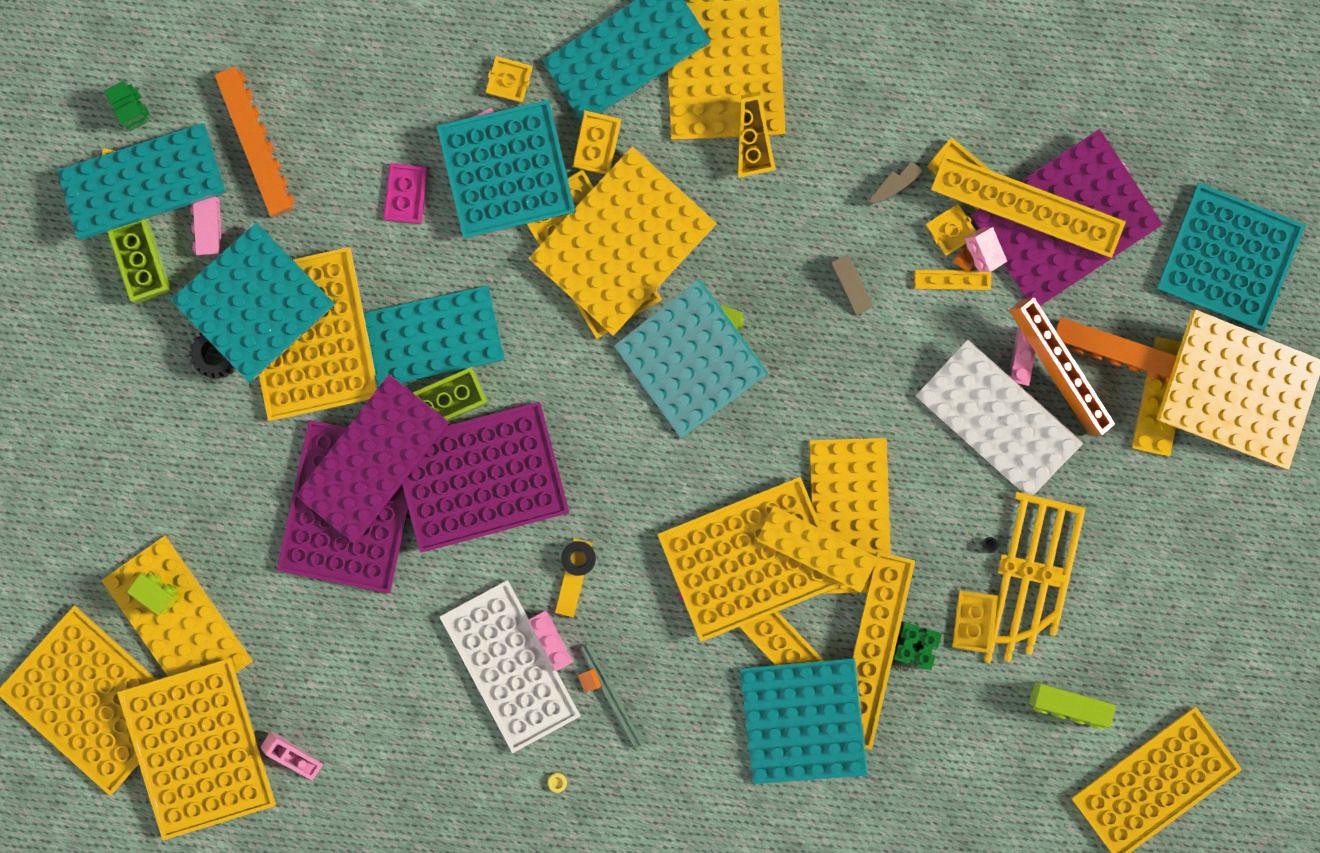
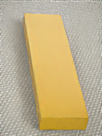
M914 270V289L990 291L991 272Z
M576 538L573 539V542H575V541H582V542H585V543L589 544V545L592 547V542H588V541H584V540H580V539H576ZM575 551L571 555V562L575 566H582L586 562V555L582 551ZM565 571L555 613L574 618L584 575L575 576Z

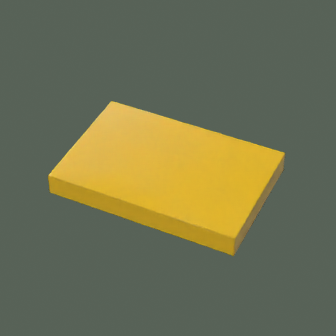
M584 110L572 167L607 174L611 170L622 119Z
M959 590L952 648L991 653L998 595Z

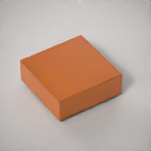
M963 246L953 262L969 272L974 265V259L968 248Z
M595 669L578 675L585 693L602 687Z

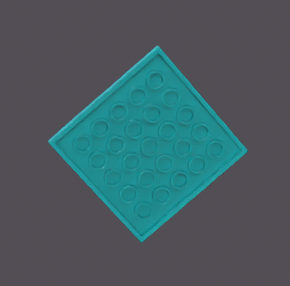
M549 100L437 125L463 239L575 213Z
M1198 183L1156 290L1263 332L1306 225Z
M257 222L171 299L178 309L249 383L258 377L335 306V303Z
M700 279L614 345L681 438L769 374Z
M855 658L740 669L753 784L868 775Z

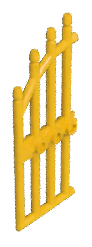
M1016 492L1015 499L1020 500L1008 556L1002 554L999 563L998 573L1003 574L997 602L991 653L985 654L984 662H991L995 644L1007 643L1004 661L1010 662L1015 643L1028 638L1026 654L1031 655L1034 650L1033 646L1035 645L1037 634L1050 623L1052 624L1050 635L1056 636L1086 510L1085 507ZM1030 502L1038 504L1039 508L1027 560L1015 556L1027 504ZM1046 507L1056 508L1058 511L1046 563L1034 562ZM1065 511L1077 514L1063 569L1053 566ZM1011 576L1021 578L1022 582L1009 636H997ZM1029 581L1041 583L1031 628L1018 633ZM1048 585L1060 587L1055 610L1040 621Z

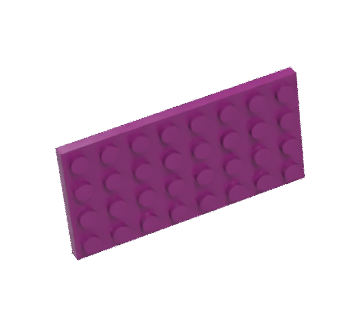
M388 374L295 496L356 544L450 422L391 374Z

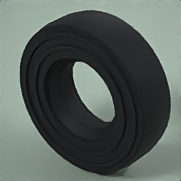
M582 541L568 544L561 555V563L564 569L575 576L589 573L596 562L593 548ZM575 551H582L586 555V562L582 566H575L571 562V555Z

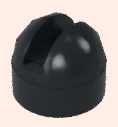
M993 537L985 538L982 544L983 550L989 554L994 553L998 548V541ZM988 542H990L992 550L988 548Z

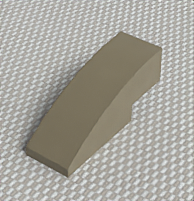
M911 161L900 175L893 171L871 197L868 204L880 203L900 193L913 183L923 170Z
M849 254L831 262L830 265L855 315L872 308L871 300Z

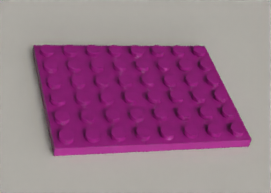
M1100 129L1020 181L1126 221L1112 258L1163 225ZM978 209L970 215L979 229L993 227L1007 259V262L1003 264L1024 297L1026 299L1034 297L1039 306L1112 259L982 209Z
M540 402L447 426L402 484L420 553L570 513Z
M309 420L277 571L391 594L408 514V505L403 486H400L363 536L354 544L295 496L347 429V427Z

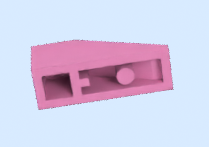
M270 731L260 746L265 755L312 781L323 766L314 757L273 731Z

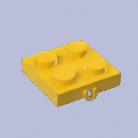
M496 56L492 71L490 70L488 74L489 82L486 94L523 104L526 90L529 89V80L533 66Z
M956 204L925 225L933 236L932 239L935 240L936 245L938 244L945 256L950 255L967 244L965 238L976 231L971 224V218L965 215L959 204Z

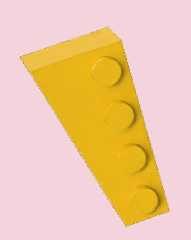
M760 91L741 95L738 178L776 170Z

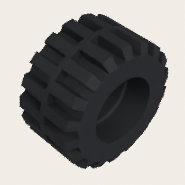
M199 333L200 336L193 339L195 341L194 344L190 345L192 350L189 351V356H191L190 362L194 365L193 368L200 374L210 378L220 379V377H228V374L234 372L233 365L225 357L219 364L210 365L206 361L205 353L212 343L202 333Z

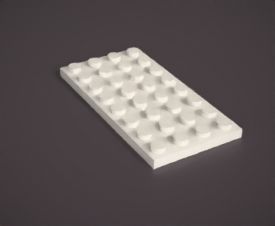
M969 340L955 352L916 394V397L1025 494L1034 495L1083 444L1081 440Z
M508 580L440 616L512 753L581 716L558 672L555 671Z

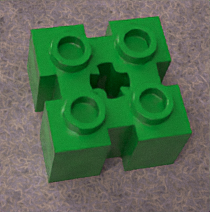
M123 80L104 90L120 124L126 127L128 131H132L150 122L148 118L150 112L146 105H143L139 100L142 97L138 89L134 88L132 84L128 85Z
M902 622L898 636L903 639L901 645L896 644L893 659L908 664L910 659L915 660V666L932 670L936 656L931 653L933 647H939L942 633L926 628L924 632H920V626ZM920 641L921 648L914 651L913 643Z

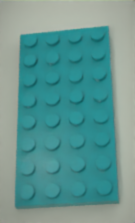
M635 0L542 61L582 123L584 110L601 114L706 47L711 41L685 0Z
M205 123L57 170L78 241L227 193Z
M489 286L364 313L378 387L388 374H391L399 382L405 383L470 367L505 361Z

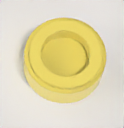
M553 773L548 778L547 784L551 791L559 793L566 788L567 779L561 773Z

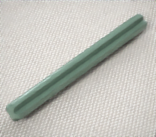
M588 644L580 647V652L590 670L595 669L602 686L600 688L634 748L641 746L643 742L593 651Z

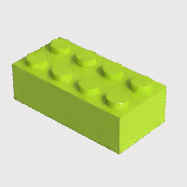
M148 219L108 231L131 302L138 304L172 292Z
M472 367L413 392L448 421L489 404Z
M1034 682L1029 700L1033 710L1044 714L1051 711V715L1066 719L1069 716L1073 722L1084 725L1087 721L1089 726L1104 730V727L1111 728L1116 709L1114 704Z

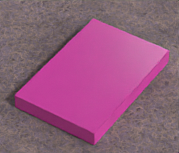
M390 163L383 220L422 225L428 167Z

